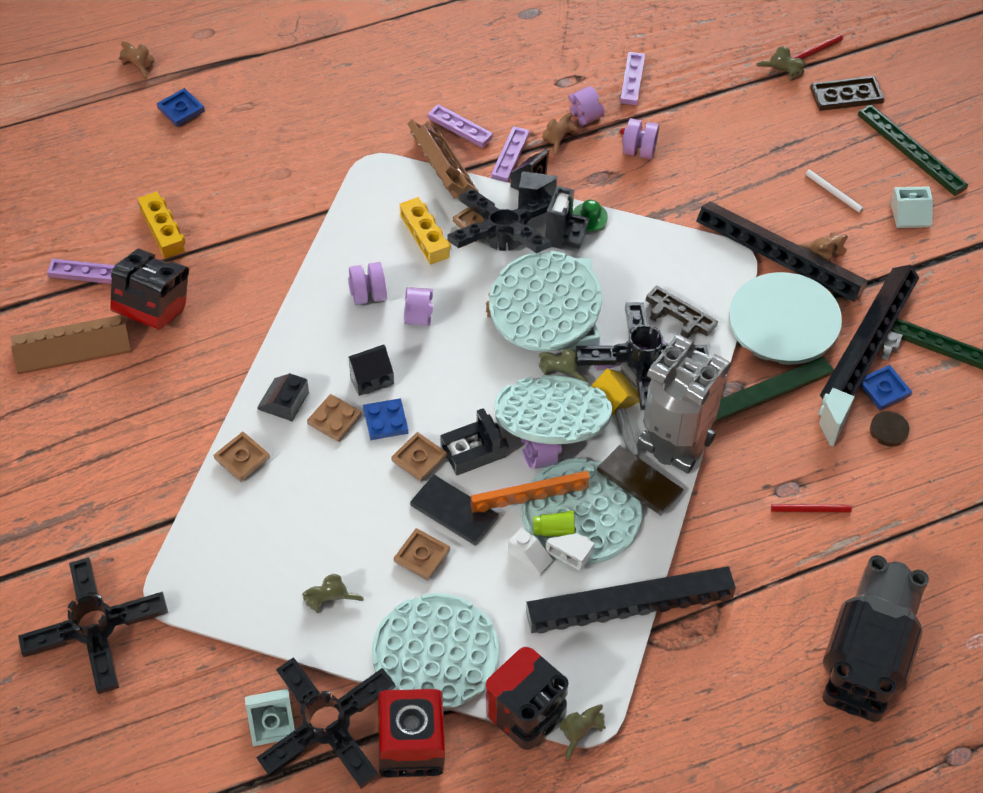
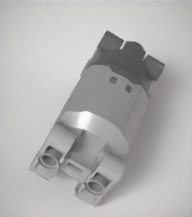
M676 334L648 371L647 377L651 378V382L648 386L643 419L647 431L642 432L637 441V446L651 454L654 453V457L661 464L672 465L689 474L696 460L702 455L704 447H709L716 436V432L710 429V426L716 420L725 378L732 363L717 354H713L710 357L702 352L695 351L696 345L694 342Z

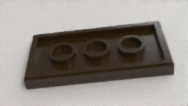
M875 76L817 82L810 85L819 111L882 104L885 100Z
M621 445L596 470L660 516L684 490Z

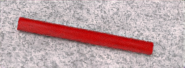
M839 34L791 58L802 60L843 40V37Z
M771 504V512L851 513L852 506Z

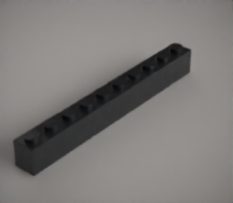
M711 201L701 207L696 222L802 276L818 282L825 288L853 302L861 297L868 280Z
M911 265L892 268L820 394L822 399L826 393L830 394L832 388L852 396L856 393L919 280V276Z
M727 566L526 601V614L531 633L537 632L541 634L553 629L564 630L570 626H586L593 622L604 623L610 619H626L638 614L643 616L655 611L666 612L672 608H687L695 604L705 605L717 600L727 601L733 598L736 587L730 568Z

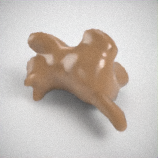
M122 41L121 46L124 49L120 51L118 60H122V65L127 62L134 63L143 74L144 79H147L148 73L145 69H148L154 63V57L149 54L146 46L139 44L136 49L130 43Z
M571 112L565 114L559 122L556 119L550 120L547 124V129L542 134L544 140L554 144V155H557L563 137L567 133L574 136L575 131L578 130L574 121L570 120L572 117Z
M830 233V238H819L811 244H799V246L831 261L833 255H844L847 249L844 248V243L848 236L846 234L838 236Z

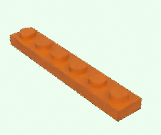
M588 471L471 495L472 513L485 512L488 509L497 507L504 508L516 503L522 504L534 499L541 500L548 496L563 495L567 492L582 491L589 488L590 476Z

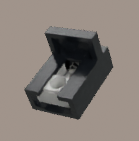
M556 186L546 212L545 237L551 241V247L562 249L563 245L577 249L581 247L590 218L573 214V189Z
M484 408L477 410L476 422L440 435L441 448L447 452V459L456 476L507 457L508 442L505 437L502 438L499 425L493 422L491 415H487Z

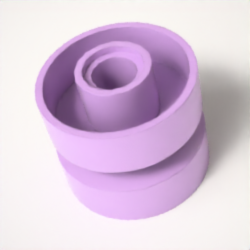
M630 118L623 135V154L635 156L639 147L640 158L652 160L659 133V124L647 122L643 131L642 120Z
M381 262L369 263L367 274L364 273L361 265L349 267L348 284L355 305L368 303V293L370 292L374 302L387 300L386 284Z

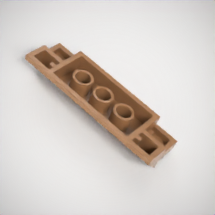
M411 119L407 124L411 129L410 133L417 140L416 143L424 151L423 154L429 159L430 165L436 170L437 176L443 181L444 187L449 191L453 199L460 198L459 195L466 193L468 190L474 189L479 192L440 130L428 121L424 125H420Z
M122 315L11 336V348L17 374L131 352L125 316Z

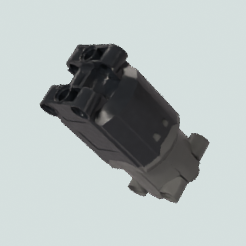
M874 555L869 559L856 596L846 600L840 607L823 658L824 668L830 676L822 696L825 704L871 722H878L882 719L887 709L888 701L906 689L923 633L922 626L916 615L923 592L929 582L926 572L919 569L910 571L901 562L887 563V560L880 555ZM830 691H834L838 695H833L830 693ZM872 706L877 707L879 711L874 710Z

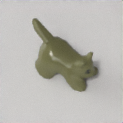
M784 46L777 48L770 61H761L756 64L758 67H773L777 70L786 71L790 75V81L804 74L805 71L802 67L806 65L801 59L791 58L790 50Z
M564 349L560 355L550 352L539 354V358H541L539 367L544 375L557 371L588 382L585 376L578 373L577 353L574 350Z
M338 574L328 575L324 578L322 586L311 587L302 593L306 606L315 610L316 613L320 612V607L324 602L341 599L364 601L361 595L348 593L341 576Z
M602 704L585 710L581 715L578 712L572 713L561 721L559 728L570 741L566 750V759L569 760L578 741L590 729L596 728L600 732L606 729L604 725L605 715L604 713H599L603 709Z

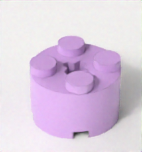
M592 86L568 96L572 105L570 112L573 116L578 117L581 127L604 116L603 104H599L597 99L600 97Z
M406 287L404 324L431 325L433 289Z
M521 438V442L525 443L526 449H522L523 456L529 468L538 469L557 464L558 454L562 453L561 444L537 443Z

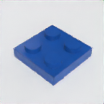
M185 88L157 103V108L176 127L205 112L204 106Z
M891 365L864 376L859 385L879 410L904 400L912 394L910 388Z
M401 398L363 405L370 441L409 434Z

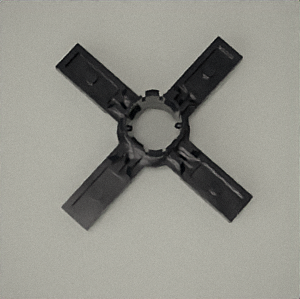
M474 189L459 195L460 202L481 215L485 222L473 223L470 226L447 234L448 241L457 248L487 237V243L496 250L497 242H499V251H506V243H508V251L519 247L521 244L535 253L551 248V241L531 227L524 226L532 218L547 212L552 199L550 194L530 200L515 210H499L495 207L494 202Z
M644 302L625 303L629 332L628 341L625 344H616L614 346H576L577 365H615L618 362H627L632 368L636 369L640 409L645 410L648 386L651 382V378L647 377L648 371L654 361L668 346V343H663V336L658 328L653 327L651 331V326L647 324ZM696 345L695 351L709 356L707 345ZM637 346H644L650 350L642 349L640 352V348Z
M87 557L70 562L69 566L76 601L72 600L68 605V609H70L68 610L69 620L18 635L21 654L23 657H27L66 645L69 640L76 639L80 643L87 645L96 691L98 694L119 688L113 656L108 642V637L112 634L115 626L121 624L131 625L169 612L163 591L112 607L108 606L98 594L91 559ZM91 611H101L104 613L98 621L99 625L95 623L86 627L78 626L85 614Z
M294 657L277 668V673L300 705H302L301 714L304 716L303 725L256 757L268 776L274 775L306 752L307 747L317 742L320 744H330L361 789L379 776L378 772L347 730L350 725V716L356 712L363 711L377 701L381 691L392 690L396 687L386 671L381 668L337 699L334 695L331 697V692L322 691L320 694ZM323 707H334L339 712L338 720L327 726L325 731L323 728H313L311 719L316 711Z

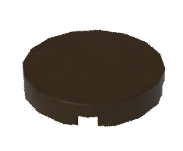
M891 411L876 414L870 425L872 437H875L878 443L889 447L898 446L904 442L910 430L906 419L898 413Z

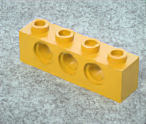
M158 191L137 198L140 211L164 259L185 252L183 244H186L184 235L179 234V226L176 221L173 222L171 210L166 209L167 204L164 197H160Z
M419 197L400 203V217L429 264L431 265L450 258L451 244L448 239L444 238L442 229L437 227L434 216L428 212L427 205L422 203Z

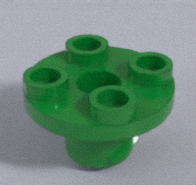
M589 199L576 206L573 210L575 215L590 218L586 232H595L605 228L608 214L599 202Z

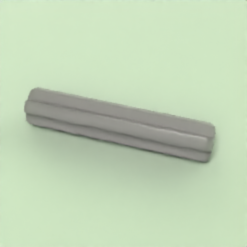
M617 409L615 415L626 449L639 457L640 452L626 409Z

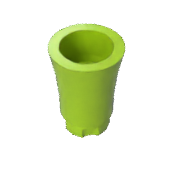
M574 510L534 516V535L559 537L575 534Z

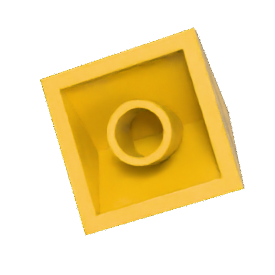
M606 369L591 385V387H597L606 394V398L612 405V416L615 415L617 409H627L639 403L638 392L620 371Z

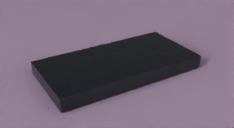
M434 474L410 501V506L475 546L499 518V514L492 509H488L485 512L472 513L471 497Z

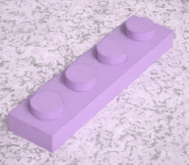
M628 52L620 103L637 105L645 54Z
M439 104L428 113V119L481 148L493 138V133Z
M513 126L491 173V179L504 182L509 181L510 174L514 170L529 137V130Z
M52 259L47 274L51 278L111 284V272L115 265Z

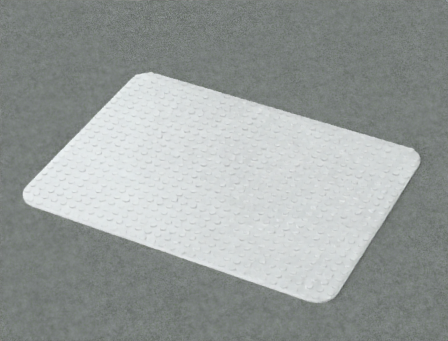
M377 153L367 155L356 161L348 171L146 577L143 589L144 597L163 591L169 613L155 618L167 625L285 661H289L294 657L299 665L362 683L376 673L372 658L374 636L384 617H387L397 605L408 599L412 600L421 597L424 594L441 593L457 596L471 602L473 606L484 612L492 622L498 636L500 649L497 669L520 648L530 647L568 679V694L565 698L567 701V712L564 719L572 713L578 712L581 715L591 707L603 705V709L599 713H604L605 715L604 725L606 729H603L601 732L596 728L590 729L578 741L576 747L588 749L603 745L617 735L624 722L657 611L643 616L639 614L632 615L626 619H610L604 623L593 622L586 626H570L564 630L553 629L539 634L537 632L531 633L526 614V601L667 577L704 451L700 458L696 460L693 469L687 474L672 465L661 464L654 457V453L651 454L638 446L640 452L638 458L684 490L661 516L641 502V525L631 545L618 556L605 562L585 565L581 571L551 557L553 562L539 576L508 554V541L520 528L525 530L522 521V504L516 503L504 508H492L493 511L499 514V518L476 546L410 506V501L433 474L471 497V495L530 483L545 468L532 469V467L529 468L527 466L522 449H526L525 443L521 442L520 437L511 434L498 423L495 417L494 405L497 395L506 386L515 385L518 380L528 377L532 379L542 378L544 373L539 367L540 353L550 352L560 355L561 352L560 349L534 351L519 347L504 338L495 327L491 316L487 317L486 302L489 301L488 294L499 273L515 259L529 253H534V251L523 244L508 251V243H506V251H499V242H497L496 250L487 243V237L478 242H473L461 248L451 244L450 258L430 265L400 217L399 204L419 197L422 203L427 205L429 214L434 216L436 225L442 229L445 239H448L447 234L460 229L453 222V216L468 208V206L460 202V198L453 199L430 163L395 154ZM468 173L479 193L494 202L496 208L499 210L518 209L519 191L511 188V183ZM574 199L573 210L576 206L584 203V201ZM602 206L608 214L605 228L595 232H586L580 249L563 245L562 249L551 247L540 252L557 251L566 253L573 258H592V271L599 281L602 295L601 311L595 323L600 335L599 346H614L628 341L629 332L625 303L644 302L647 324L651 326V331L653 327L660 330L665 343L669 344L676 334H681V330L686 327L683 326V322L671 315L662 314L660 318L656 319V322L649 318L651 316L652 304L645 301L646 295L657 285L718 321L716 328L708 336L698 332L697 334L692 333L688 339L694 342L695 345H707L710 357L713 354H717L731 362L737 339L734 337L729 323L730 305L739 288L757 275V260L749 248L725 236ZM546 213L532 218L524 226L531 227L545 237ZM381 262L386 284L387 300L374 302L370 292L368 293V303L355 305L348 284L349 267L361 265L364 273L367 274L369 263ZM406 287L433 289V298L431 300L433 312L430 326L404 324ZM385 344L394 372V384L387 388L375 390L370 394L358 396L350 379L348 356ZM578 365V373L585 376L589 386L606 370L597 371L594 365ZM621 365L606 368L622 372V374L638 392L637 387L621 369ZM557 371L549 373V375H559L575 378L572 375H566ZM291 373L308 380L309 394L293 421L257 409L274 378ZM330 394L362 411L360 419L340 442L307 423V419ZM401 398L409 434L370 441L363 405ZM640 403L626 409L636 443L642 432L647 431L643 422L645 410L640 409ZM482 408L485 409L487 415H491L493 422L499 425L501 436L506 438L509 445L506 458L457 476L446 458L422 482L391 460V457L416 432H419L441 448V434L476 422V412ZM616 415L611 417L609 425L598 435L580 442L561 444L562 453L558 454V461L586 458V460L603 462L619 445L626 449ZM243 431L270 454V459L240 482L214 459L213 455ZM415 528L450 546V552L429 581L394 562V556ZM338 574L341 576L348 593L359 594L364 598V601L350 599L324 602L320 607V612L316 613L315 610L306 606L302 593L311 587L322 586L324 578L328 575ZM486 690L470 703L451 710L493 723L486 715ZM560 723L543 738L566 746L570 744L564 732L559 728Z

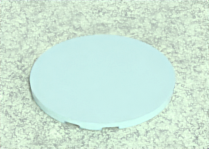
M557 251L534 252L515 259L499 273L498 278L492 284L489 294L491 318L500 334L511 343L534 351L557 350L577 342L592 329L599 317L602 306L600 284L590 267L578 258L575 259L566 253Z
M776 272L755 277L739 288L730 305L729 323L737 341L743 348L750 350L754 356L765 361L771 360L779 362V364L794 365L815 360L823 356L830 347H833L841 330L842 316L836 299L824 286L799 274Z
M542 375V378L538 379L528 377L518 380L517 384L508 385L502 389L496 397L494 412L498 423L517 437L544 444H569L587 440L601 433L611 421L612 405L603 391L597 387L589 386V383L567 376Z
M586 458L561 460L556 465L545 467L530 483L588 471L590 476L589 488L522 503V521L525 530L536 537L546 550V541L548 538L554 537L534 535L533 517L541 516V514H554L574 510L575 534L586 536L594 542L593 554L585 564L590 565L610 560L624 552L631 545L640 529L642 504L635 497L596 471L597 467L602 463L601 461L595 462L586 460Z
M441 593L424 594L421 597L412 600L408 599L397 605L380 623L372 646L375 672L381 668L386 671L396 685L392 690H441L443 693V711L464 706L480 696L486 690L487 679L497 670L500 655L498 636L486 614L463 598Z

